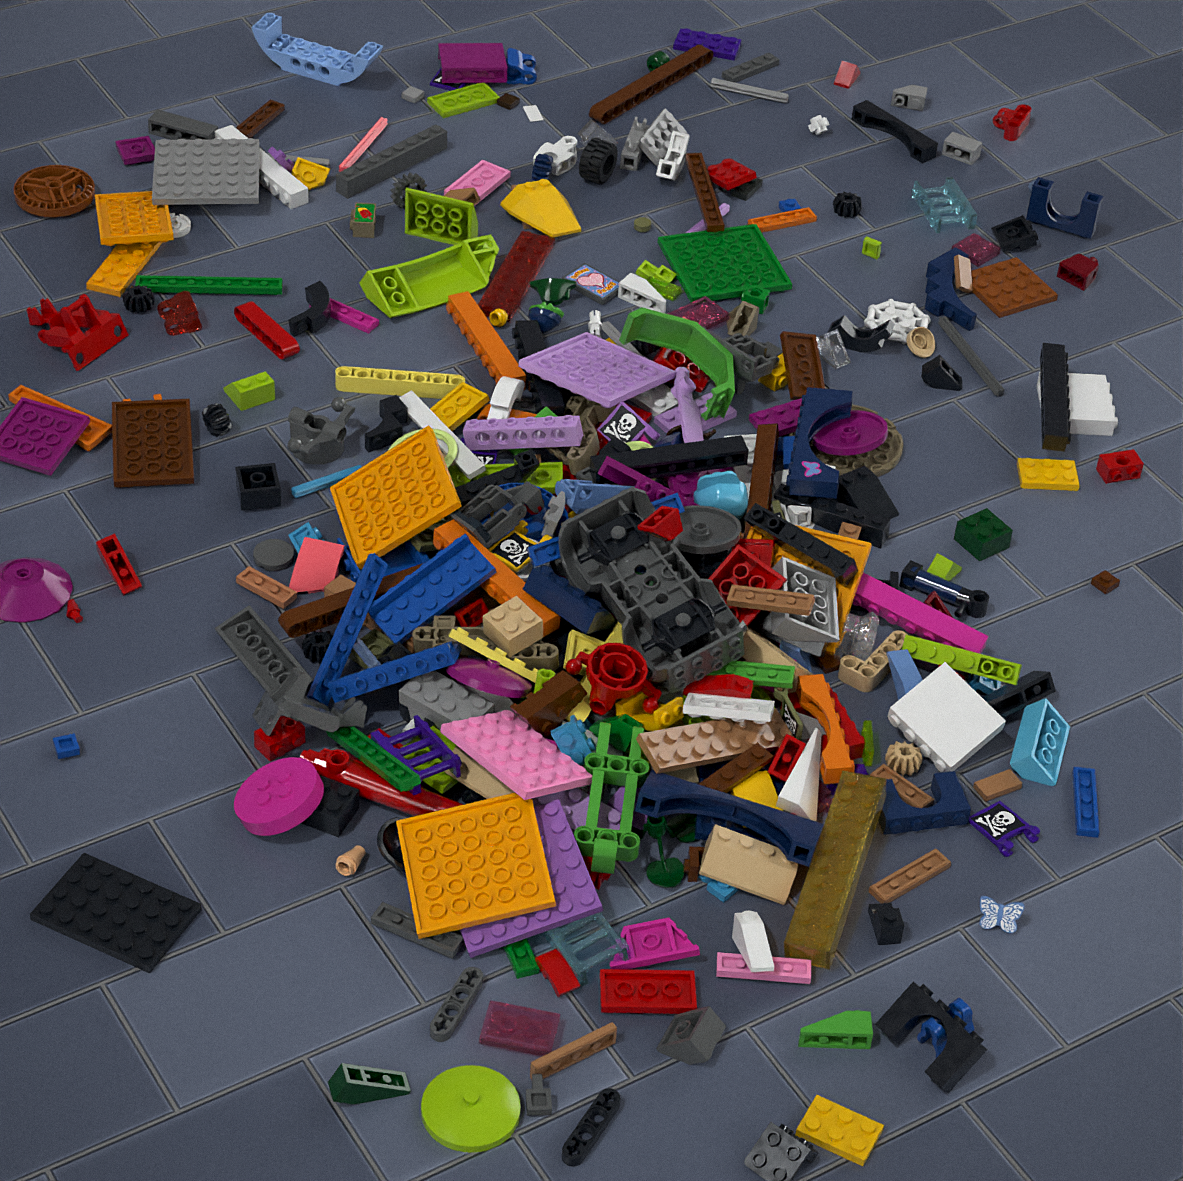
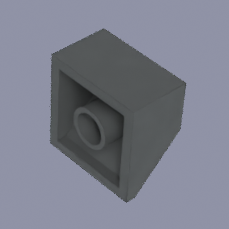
M710 1006L676 1014L656 1049L659 1053L689 1065L700 1062L704 1063L711 1058L712 1051L721 1040V1035L726 1025Z

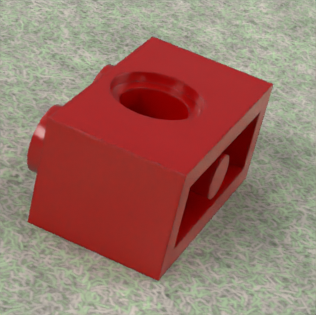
M1132 449L1099 455L1096 470L1105 484L1140 478L1144 463L1136 451Z

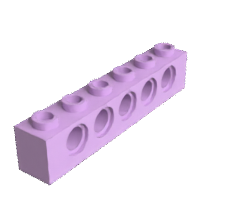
M566 415L536 418L472 419L466 421L463 435L466 447L469 450L580 446L583 431L580 416Z

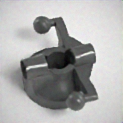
M342 397L334 398L331 403L332 409L341 413L333 422L325 416L313 415L299 407H293L288 415L291 439L287 444L289 451L292 452L295 458L308 464H326L335 461L344 452V438L347 431L345 425L349 421L350 416L355 412V407L346 404Z

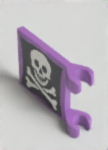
M623 401L597 429L607 440L619 438L624 443L638 441L645 432L654 440L660 437L656 430Z

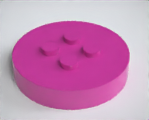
M297 757L279 759L261 767L244 781L236 793L234 810L245 829L252 834L270 836L283 833L302 823L314 812L322 799L324 784L317 770L308 760Z

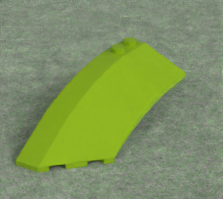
M491 234L463 240L459 244L428 256L393 266L369 270L359 284L366 297L389 318L420 312L448 303V295L469 291L471 294L485 288L488 285L489 276L492 272L499 247Z

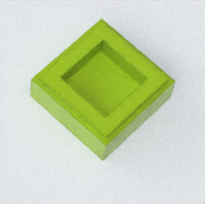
M866 236L863 241L862 254L877 260L880 257L882 242Z

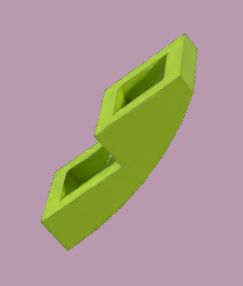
M647 260L638 267L635 273L648 281L667 286L676 277V273L664 265L657 268Z

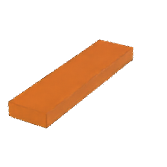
M807 207L749 219L747 225L757 224L761 233L816 222L817 216Z

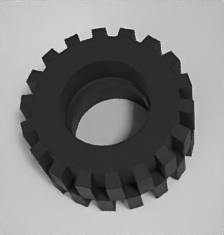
M597 137L592 138L585 146L580 157V177L597 184H604L610 178L616 166L617 146Z

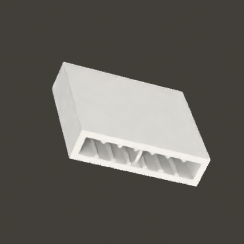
M1039 372V377H1038V381H1037V386H1036V387H1037V392H1038V397H1039V402H1040V407H1041L1040 372ZM1068 373L1069 421H1071L1069 433L1112 436L1114 428H1117L1118 418L1115 417V406L1112 405L1113 397L1109 393L1110 383L1107 382L1106 375Z
M946 662L892 705L887 716L890 723L894 727H898L908 741L914 742L920 748L921 754L929 757L940 772L955 771L1001 732L1006 722Z

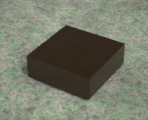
M508 93L497 99V105L509 110L520 103V98Z

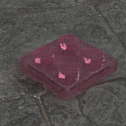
M975 233L954 244L951 248L957 247L967 253L970 263L977 267L1000 254L1001 249Z

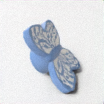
M981 896L980 910L984 915L980 918L979 924L984 929H991L997 925L1004 932L1014 933L1017 930L1015 920L1021 917L1025 907L1024 903L1012 902L1004 905L998 904L988 896Z

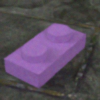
M272 146L268 152L284 169L292 174L295 164L290 159L286 160L287 156L280 149L277 151Z

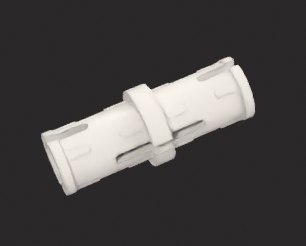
M595 310L594 315V311H591L589 313L590 322L588 323V329L590 334L601 338V313Z

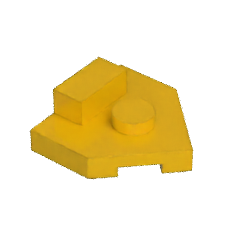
M300 157L297 158L292 169V175L303 183L308 190L323 186L330 172V168Z

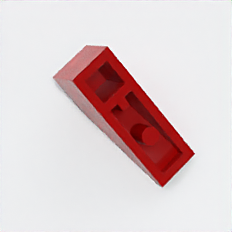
M115 533L97 541V552L123 596L141 588L142 584Z
M735 674L708 675L699 681H694L683 689L682 695L687 696L688 693L750 699L754 681Z

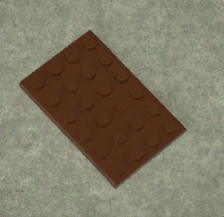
M190 399L112 402L114 487L194 484Z

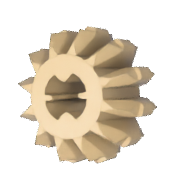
M896 741L894 745L889 746L885 755L887 766L893 771L900 773L902 777L904 774L912 776L914 772H918L923 759L920 748L914 747V743L907 744L906 741L903 743Z

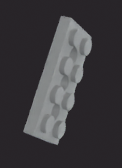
M666 108L654 119L639 139L638 147L657 167L660 159L664 160L667 154L672 132L687 133L684 127L676 121Z

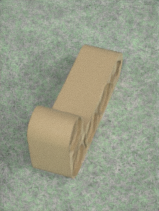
M899 630L892 632L866 661L852 655L843 656L840 660L838 678L859 691H873L891 671L886 653L902 650L905 635L908 634Z

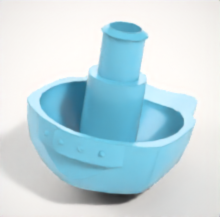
M733 471L714 472L699 478L697 490L693 495L694 503L700 506H710L725 510L734 515L738 520L744 517L748 507V493L746 485L739 480L736 473Z

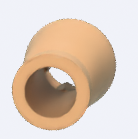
M357 845L340 855L336 862L337 871L344 876L354 874L361 860L366 855L365 849Z

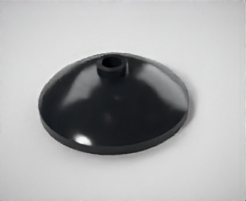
M395 817L387 820L377 834V846L381 855L391 866L402 872H405L396 821L410 817Z

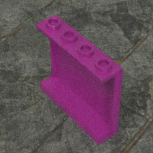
M438 43V59H440L442 83H507V63L502 43Z
M608 456L598 471L599 475L618 485L635 486L634 488L644 490L651 502L676 493ZM678 494L683 507L698 505Z

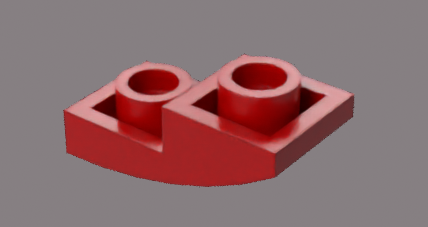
M557 949L535 958L545 980L549 979L557 997L580 987L572 969Z

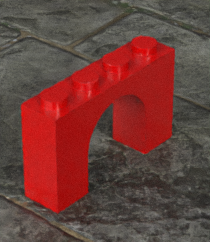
M830 687V697L834 698L835 702L834 710L835 713L839 714L840 718L839 726L844 730V742L849 745L850 760L862 758L863 749L866 746L865 739L862 735L860 736L854 721H851L847 715L846 708L841 705L836 692H833ZM796 692L788 694V698L796 712L815 718L809 711L800 706ZM827 735L821 736L820 761L822 752L828 744Z

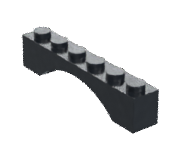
M868 100L853 106L852 121L862 127L880 130L896 137L907 147L910 156L923 164L936 157L938 143Z

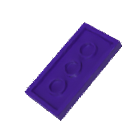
M680 28L674 41L673 49L686 52L700 44L712 50L714 53L713 57L735 61L742 40L735 37L721 36L720 34H709L704 31L698 32L687 28Z

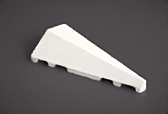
M815 728L781 790L776 803L778 808L813 821L817 820L822 736L818 728Z

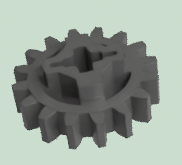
M409 172L408 176L403 174L402 179L398 177V182L393 183L395 188L390 189L393 193L390 197L402 209L405 207V189L411 188L427 192L425 189L427 184L417 173L413 175Z

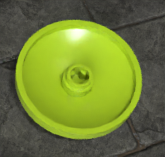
M465 1065L448 1069L437 1075L428 1084L422 1096L421 1117L424 1127L434 1140L455 1151L473 1153L493 1149L504 1143L514 1133L520 1119L521 1105L516 1088L505 1076L487 1067Z

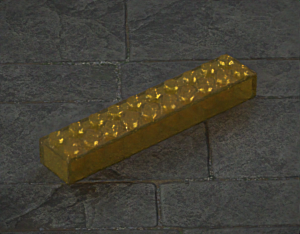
M842 771L784 941L785 958L811 960L812 966L831 968L886 798L885 778Z

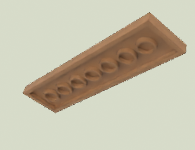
M774 709L771 721L765 724H757L753 720L736 722L732 718H723L640 733L636 740L656 774L732 760L757 742L767 751L773 752L777 750L782 738L786 734L794 736L777 709Z

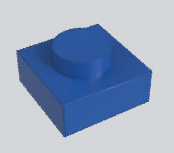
M796 199L779 201V208L782 212L801 209Z
M75 733L53 738V745L58 759L80 755V748Z

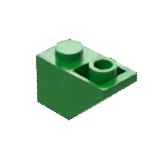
M627 714L598 720L590 726L589 731L593 732L598 738L600 722L611 723L609 743L615 749L626 752L631 747L633 726L643 727V724Z

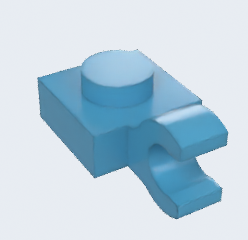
M699 875V879L707 883L706 890L723 903L738 891L736 887Z

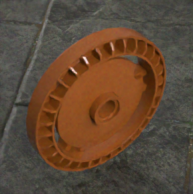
M47 165L34 168L22 174L14 184V197L17 205L28 213L42 217H62L75 214L88 207L95 197V185L91 176L81 169L66 165ZM80 185L84 190L81 192V188H76V186Z

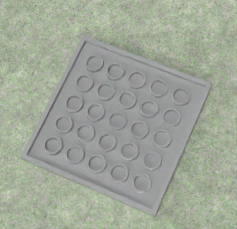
M259 139L156 140L152 205L259 204Z

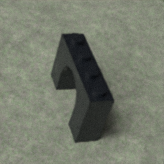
M913 981L875 1025L893 1042L900 1045L919 1023L931 1017L942 1021L947 1032V1042L941 1054L925 1070V1073L949 1093L988 1049L981 1044L984 1039L974 1030L970 1033L965 1029L967 1023L957 1014L953 1017L948 1013L950 1010L948 1005L941 999L935 1001L931 997L934 993L925 984L919 986Z

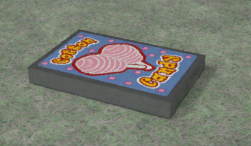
M586 263L562 277V279L577 281V286L574 290L601 305L618 295L620 281Z

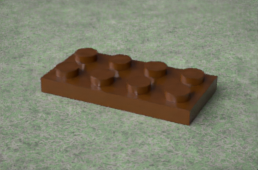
M783 331L780 334L790 400L801 399L802 395H806L807 387L825 389L816 335Z

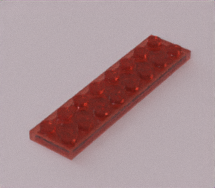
M521 231L478 303L486 317H489L490 313L495 309H502L508 314L506 322L511 321L530 288V281H534L555 245V238L534 234L529 231Z

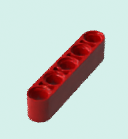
M253 301L234 308V315L238 322L279 359L283 360L299 353V344L295 338Z

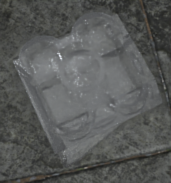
M873 611L862 617L851 613L846 616L834 659H841L843 656L852 655L863 661L867 660L872 652L879 624V617Z

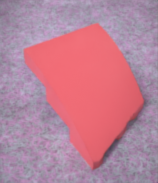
M304 537L289 588L297 593L305 591L308 594L318 591L324 592V587L338 577L339 563L344 553V545Z

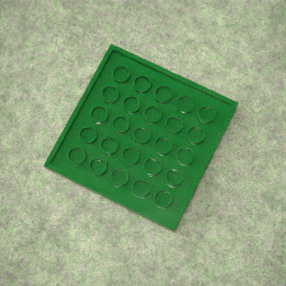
M757 224L724 228V231L707 232L706 230L658 237L657 243L673 272L676 273V277L691 304L741 297L743 291H746L749 285L767 289L770 292L792 290L791 280Z

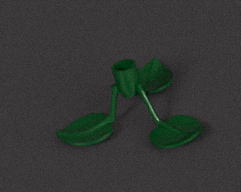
M681 814L670 819L668 823L664 816L658 818L647 816V824L643 825V831L633 826L631 827V832L637 834L640 839H643L648 831V834L658 841L661 861H653L646 870L648 880L654 885L673 888L682 881L684 877L683 864L675 857L665 860L661 837L667 831L671 838L677 837L680 842L689 843L698 840L695 839L696 814Z

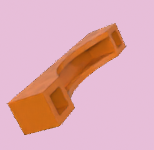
M823 674L798 676L796 693L800 706L809 711L819 721L827 735L828 744L822 752L820 761V772L824 784L850 782L851 773L855 771L854 761L850 760L849 745L844 742L845 734L843 728L839 726V714L835 713L834 698L830 697V685L825 681Z

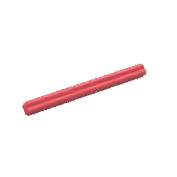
M379 118L338 166L339 172L353 166L387 126V118Z

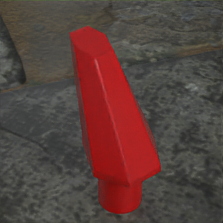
M70 599L67 603L66 617L73 619L76 623H80L83 620V617L80 615L81 610L75 600Z

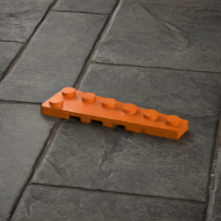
M23 385L18 386L8 394L9 401L15 405L21 397L89 416L90 423L75 442L89 452L112 433L111 424Z

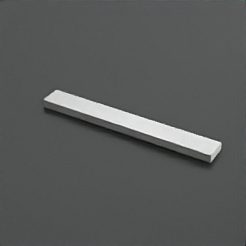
M412 390L399 397L408 407V416L420 429L429 425L433 429H440L449 433L455 439L458 451L453 463L469 480L486 471L485 465ZM437 439L441 451L447 455V444L443 440Z

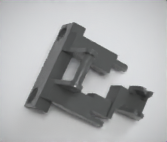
M702 326L733 354L735 393L738 395L743 393L746 383L760 379V377L772 373V370L779 364L777 356L783 352L769 341L765 343L758 342L748 335L743 336L741 333H736L722 339Z
M297 666L292 669L279 688L274 687L269 692H264L252 715L268 736H270L281 715L297 722L299 720L328 732H335L339 727L359 726L363 728L367 706L361 700L355 701L356 698L352 697L344 704L342 710L333 707L329 711L328 706L304 697L310 683V677L303 668Z

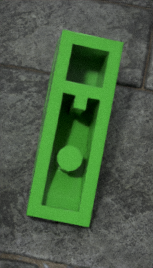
M844 1011L802 1027L800 1029L798 1047L870 1049L873 1037L871 1011Z

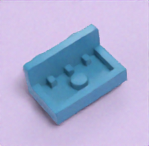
M575 715L570 716V722L551 730V735L561 753L570 756L574 762L581 766L584 764L585 757L588 754L595 753L596 745L591 737L587 738L585 734L586 727L582 720H577Z

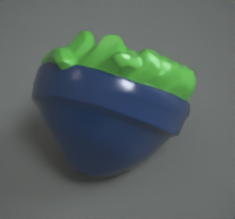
M545 302L530 306L528 313L530 320L538 321L541 333H546L559 326L564 316V312L558 307H554L551 303L546 305Z

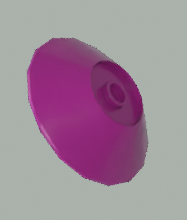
M23 557L0 563V619L8 622L25 623L42 620L58 612L68 602L72 593L73 585L70 575L59 564L42 558Z

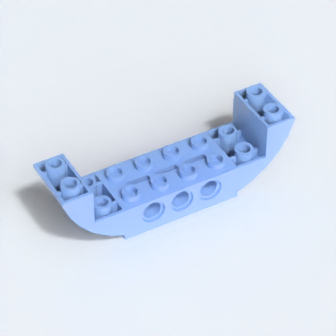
M266 13L251 27L259 46L272 61L281 67V70L336 86L359 77L376 60L383 48V45L368 41L356 54H351L330 46H323L316 42H309L302 38L282 34V17L274 13Z

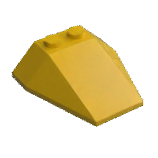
M547 179L518 184L500 204L510 215L552 238L581 232V227L567 199Z

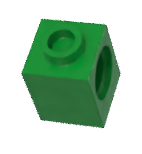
M749 285L748 289L743 291L741 301L759 307V314L763 315L769 303L770 290Z

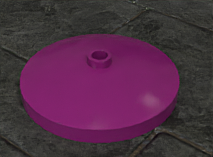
M851 410L850 418L830 423L819 430L811 440L817 449L828 454L857 455L869 452L882 445L888 437V426L886 421L875 413Z
M458 658L455 664L449 665L446 668V672L457 681L498 696L525 698L530 693L532 687L531 683L523 676L492 659L486 661L475 658Z

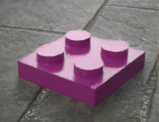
M149 136L115 141L116 148L124 165L154 160L155 147Z

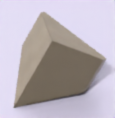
M742 301L741 304L725 315L728 334L732 336L736 333H741L743 336H750L757 329L759 307Z

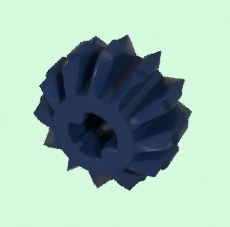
M538 154L536 156L532 180L547 179L549 181L553 164L551 156L547 154Z

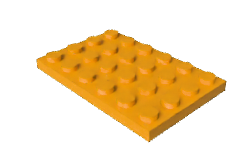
M152 191L95 194L101 245L113 246L122 243L124 245H131L138 242L148 244L153 241L165 243L174 240L168 205H152Z

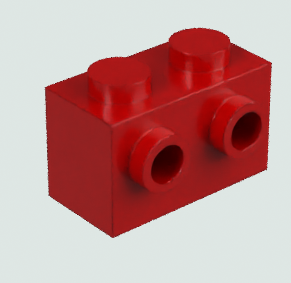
M286 716L278 719L270 736L266 735L261 728L254 731V747L269 761L283 756L285 753L300 747L306 742L305 726L299 721L297 722Z

